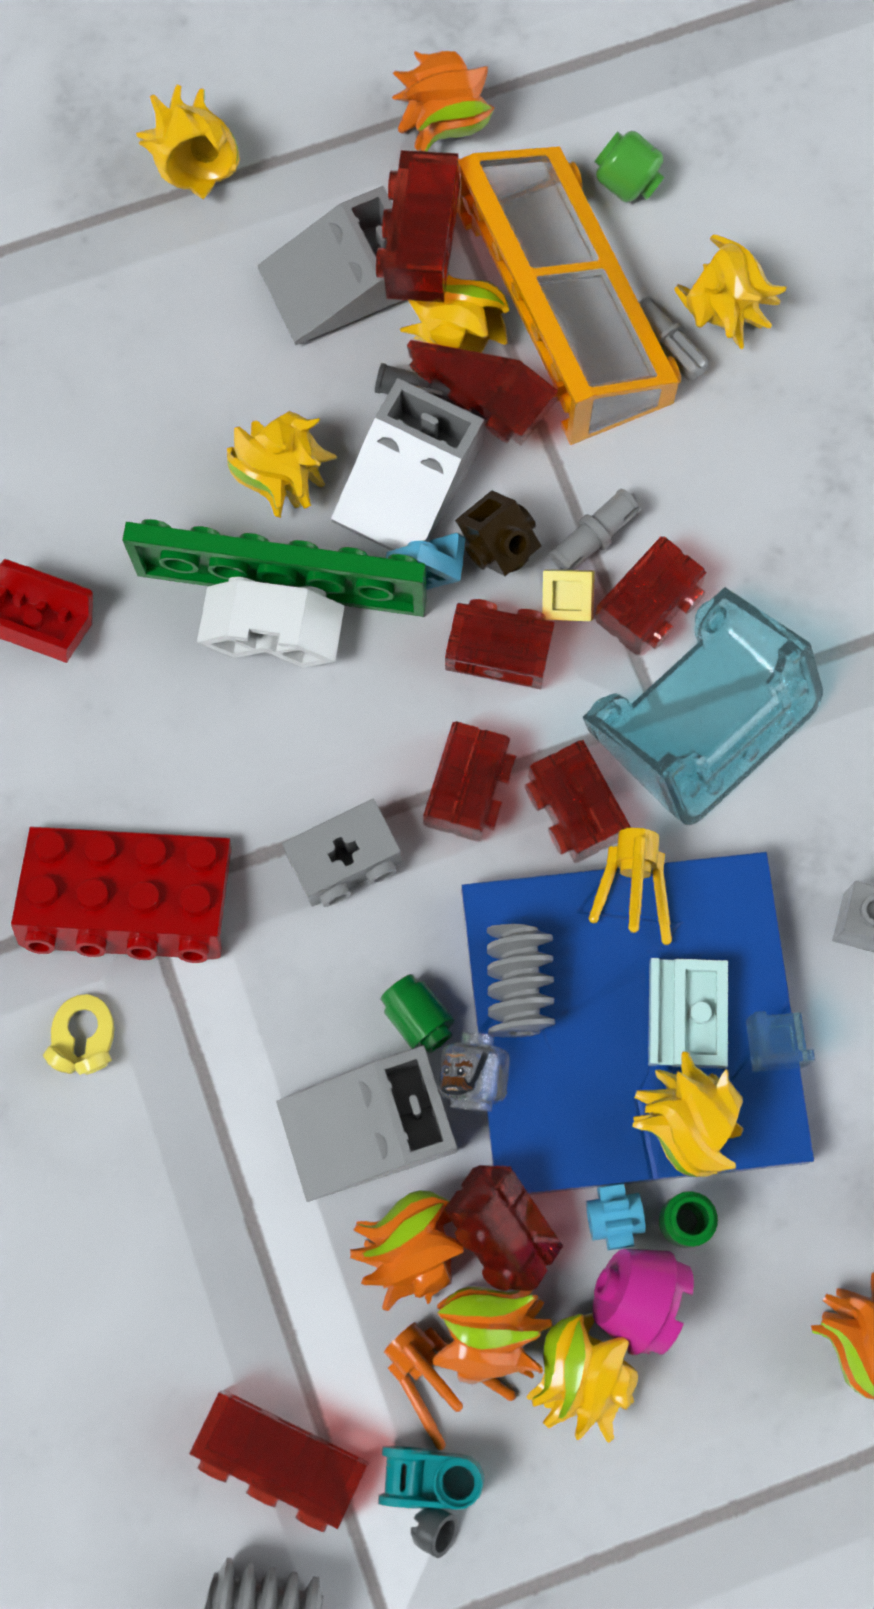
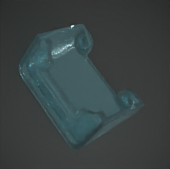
M726 587L711 600L703 603L695 615L694 626L698 643L632 704L621 694L613 693L597 700L583 716L588 731L671 815L684 825L695 824L712 811L810 719L819 707L823 697V687L811 643Z

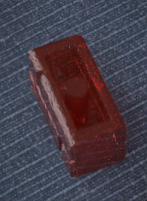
M661 536L597 605L594 619L613 637L616 636L635 655H640L648 645L656 650L674 629V626L669 622L677 613L682 610L686 615L689 614L705 595L706 591L701 587L707 572L690 556L684 555L682 550L669 539Z
M472 599L469 601V605L457 602L445 654V670L541 690L555 622L546 620V616L543 613L532 609H520L517 611V614L498 611V606L487 600Z
M458 721L452 722L423 814L425 826L442 832L453 833L456 836L477 842L482 841L485 828L495 830L503 802L494 798L499 782L509 784L517 755L509 753L511 738L486 729L480 730L478 727Z
M579 740L529 766L528 778L530 782L524 784L527 795L537 811L545 808L554 824L548 828L554 846L561 855L569 852L574 863H578L598 853L600 850L618 843L619 831L631 828L584 740Z
M478 1165L472 1168L461 1184L462 1190L456 1191L444 1209L457 1228L455 1232L456 1239L462 1246L476 1255L484 1267L482 1270L483 1278L494 1288L502 1291L518 1290L529 1292L537 1289L548 1271L546 1266L554 1262L563 1248L562 1243L510 1166Z

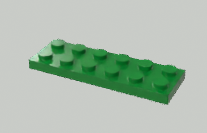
M145 519L141 523H125L122 541L138 577L208 587L228 582L231 577H244L255 582L292 587L310 586L325 591L327 598L344 606L424 617L427 601L426 564L417 563L416 559L407 555L393 554L389 555L388 558L368 556L363 550L352 547H343L338 551L319 549L317 545L303 540H293L289 544L269 542L266 537L253 533H244L240 537L220 535L218 531L204 526H194L190 530L171 528L167 523L154 519Z

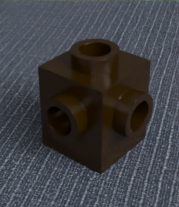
M493 490L455 520L469 543L465 547L467 554L482 570L489 568L503 576H507L510 572L522 568L528 562L529 557L542 547L533 531L536 523L531 514L522 505L517 504L516 500Z

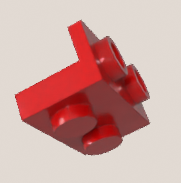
M3 559L0 563V639L67 663L92 626L93 592L76 583L68 582L8 559Z

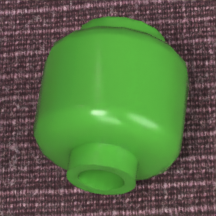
M617 131L594 161L599 166L596 173L597 180L625 203L634 201L639 195L647 200L665 178L658 172L664 161L663 154L636 131H629L624 135Z

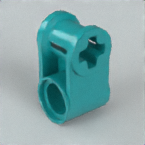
M382 1446V1455L387 1458L385 1489L384 1493L378 1495L379 1505L411 1509L431 1507L459 1510L473 1505L481 1495L485 1482L484 1472L479 1462L471 1456L458 1453L434 1452L430 1449L418 1447ZM404 1464L407 1466L405 1489L402 1487ZM462 1466L472 1473L475 1485L471 1493L458 1497L452 1495L447 1490L444 1476L449 1468Z

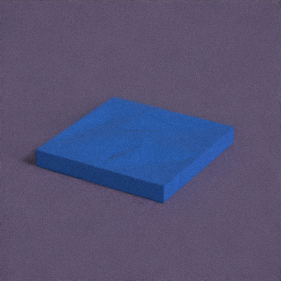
M767 852L664 863V877L672 942L669 945H664L661 941L652 871L649 878L643 879L639 930L636 933L630 932L628 927L631 878L621 875L620 868H617L599 920L594 924L590 923L588 918L605 869L463 884L461 886L480 1058L483 1051L489 1052L482 1069V1079L496 1199L597 1188L618 1183L633 1184L692 1177L676 1170L666 1157L659 1139L653 1133L632 1127L634 1116L649 1114L645 1113V1106L647 1104L635 1099L637 1090L667 1089L664 1083L656 1077L655 1070H663L676 1074L677 1071L682 1073L681 1067L665 1065L648 1066L649 961L651 958H659V960L698 959L728 961V1066L725 1069L698 1068L708 1076L715 1074L719 1078L725 1070H728L729 1081L743 1099L737 1123L743 1128L742 1135L728 1139L720 1149L722 1155L736 1163V1168L721 1171L718 1174L805 1165L814 1162ZM523 924L537 927L538 931L553 935V941L538 946V951L553 956V962L540 966L539 972L553 976L554 982L540 987L539 993L554 998V1004L541 1008L540 1014L554 1018L555 1024L541 1029L540 1034L516 1038L488 1035L489 1028L503 1023L488 1017V1007L502 1002L488 996V986L501 981L487 974V966L499 960L487 954V945L497 940V938L487 934V928L490 926Z

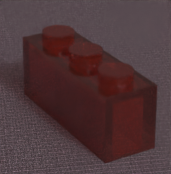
M401 150L398 171L390 170L388 199L393 200L392 209H384L382 218V237L387 239L386 248H378L376 256V277L384 278L386 299L445 302L460 193L459 153Z
M227 1390L218 1392L189 1453L200 1459L197 1469L222 1482H227L231 1475L249 1484L246 1493L252 1498L271 1507H276L278 1500H281L298 1509L295 1516L297 1520L321 1532H325L328 1525L336 1529L339 1528L369 1464V1461Z

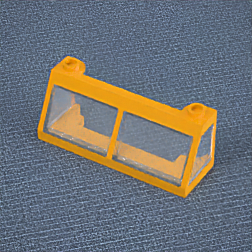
M560 146L482 152L468 155L457 160V213L466 230L472 228L475 237L481 235L552 380V396L556 403L560 401L564 412L569 414L568 419L561 421V427L569 444L573 445L674 404L678 384L681 383L678 365L672 356L666 357L582 191V178L575 162L568 163Z

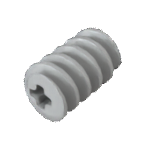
M523 924L490 926L487 928V934L497 938V940L487 945V954L499 960L487 966V974L501 981L488 986V996L502 1002L488 1007V1017L503 1023L489 1028L488 1035L516 1038L540 1034L541 1029L555 1024L554 1018L540 1014L541 1008L554 1004V998L539 993L540 987L554 982L553 976L539 972L540 966L553 962V956L538 951V946L553 941V935L538 931L537 927Z
M227 1557L218 1573L215 1572L213 1575L204 1609H322L324 1595H321L319 1577L313 1576L305 1591H301L299 1589L298 1574L293 1571L283 1587L278 1586L276 1568L274 1567L268 1569L261 1582L256 1581L254 1563L248 1562L240 1577L234 1576L233 1559Z

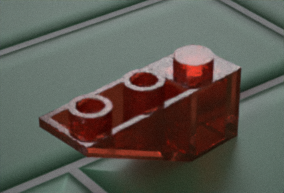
M410 340L406 345L409 357L412 359L409 366L420 377L429 383H432L435 379L439 380L450 389L447 396L454 404L468 412H471L474 408L488 420L485 427L506 444L513 439L522 446L558 400V390L520 360Z

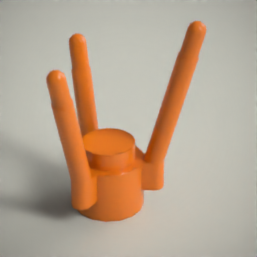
M414 1322L401 1332L383 1352L393 1362L387 1369L400 1382L437 1450H443L446 1443L409 1374L416 1381L424 1376L455 1412H460L463 1409V1404L433 1369V1357L436 1355L434 1350L440 1352L449 1344L443 1341L432 1327L423 1332ZM497 1378L481 1382L508 1401H513L516 1398V1393Z

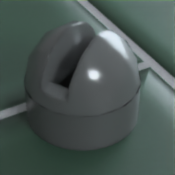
M423 1508L414 1516L415 1521L419 1524L417 1527H411V1537L414 1544L422 1551L435 1558H440L447 1553L454 1542L458 1529L457 1517L441 1508Z

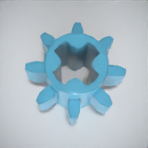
M624 1183L599 1186L597 1188L599 1199L586 1201L588 1225L592 1241L606 1239L608 1251L635 1246L633 1235L646 1233L644 1210L640 1194H626Z

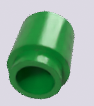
M409 974L395 982L381 996L380 1000L386 1007L384 1014L411 1049L424 1046L428 1053H432L452 1037L453 1034L449 1028L455 1019L426 982H418L413 974Z
M693 1191L682 1192L670 1198L663 1205L659 1214L661 1233L668 1242L680 1248H691L706 1243L712 1238L718 1225V1214L714 1204L703 1194ZM680 1211H687L692 1214L694 1226L690 1231H682L679 1228L676 1216Z

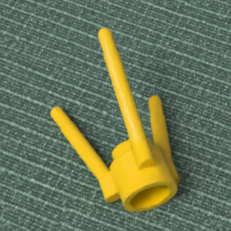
M625 828L619 831L617 846L608 847L607 864L588 918L590 923L598 922L617 868L620 867V874L631 878L628 927L630 932L636 933L639 930L643 879L649 878L652 871L661 941L664 945H669L672 942L664 877L665 853L659 851L660 836L658 833L644 828Z

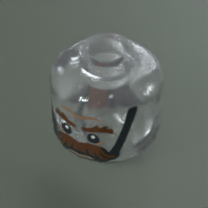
M462 1033L461 1043H450L443 1048L438 1089L442 1096L450 1099V1108L492 1112L493 1104H498L506 1099L510 1055L503 1048L493 1046L494 1036L479 1033Z

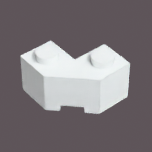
M231 577L228 582L207 587L197 643L233 658L267 652L302 668L335 662L345 606L327 598L326 592L319 588L310 586L292 587L255 582L244 577Z

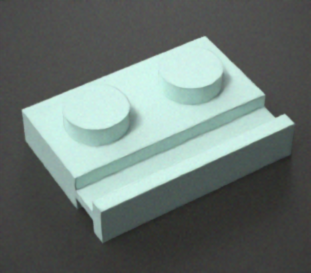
M650 959L648 1066L665 1065L681 1067L682 1052L690 1053L697 1068L725 1069L728 1066V961Z

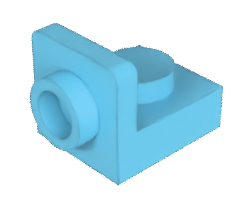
M454 533L430 540L429 542L411 541L405 547L386 552V558L389 555L402 554L413 557L417 560V563L426 564V590L460 581L466 539L464 536Z

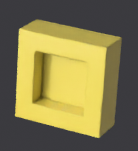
M543 570L542 620L592 621L594 619L595 570Z

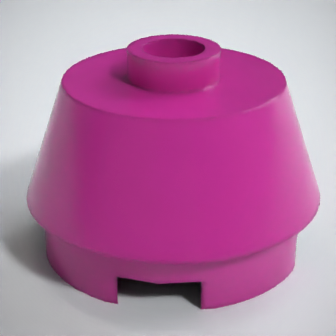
M619 1250L601 1271L595 1284L593 1318L595 1323L611 1338L624 1337L628 1340L627 1352L631 1355H638L640 1353L650 1355L651 1351L663 1355L673 1345L683 1328L684 1323L675 1320L681 1303L682 1293L693 1295V1272L690 1266L676 1261L674 1254L668 1250Z

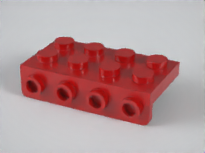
M29 827L11 921V927L17 943L26 950L37 954H49L54 950L76 951L87 957H100L105 953L127 954L138 960H151L156 956L178 957L189 963H202L207 961V959H218L221 957L222 949L220 934L232 850L230 838Z

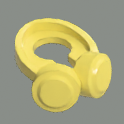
M84 994L74 996L61 1005L53 1018L51 1045L43 1053V1058L48 1065L62 1073L72 1074L76 1071L79 1075H88L105 1068L112 1061L109 1050L114 1039L115 1028L111 1011L106 1004L98 997ZM87 1010L95 1014L98 1027L96 1032L87 1039L85 1054L77 1057L73 1053L75 1038L69 1031V1021L75 1013Z

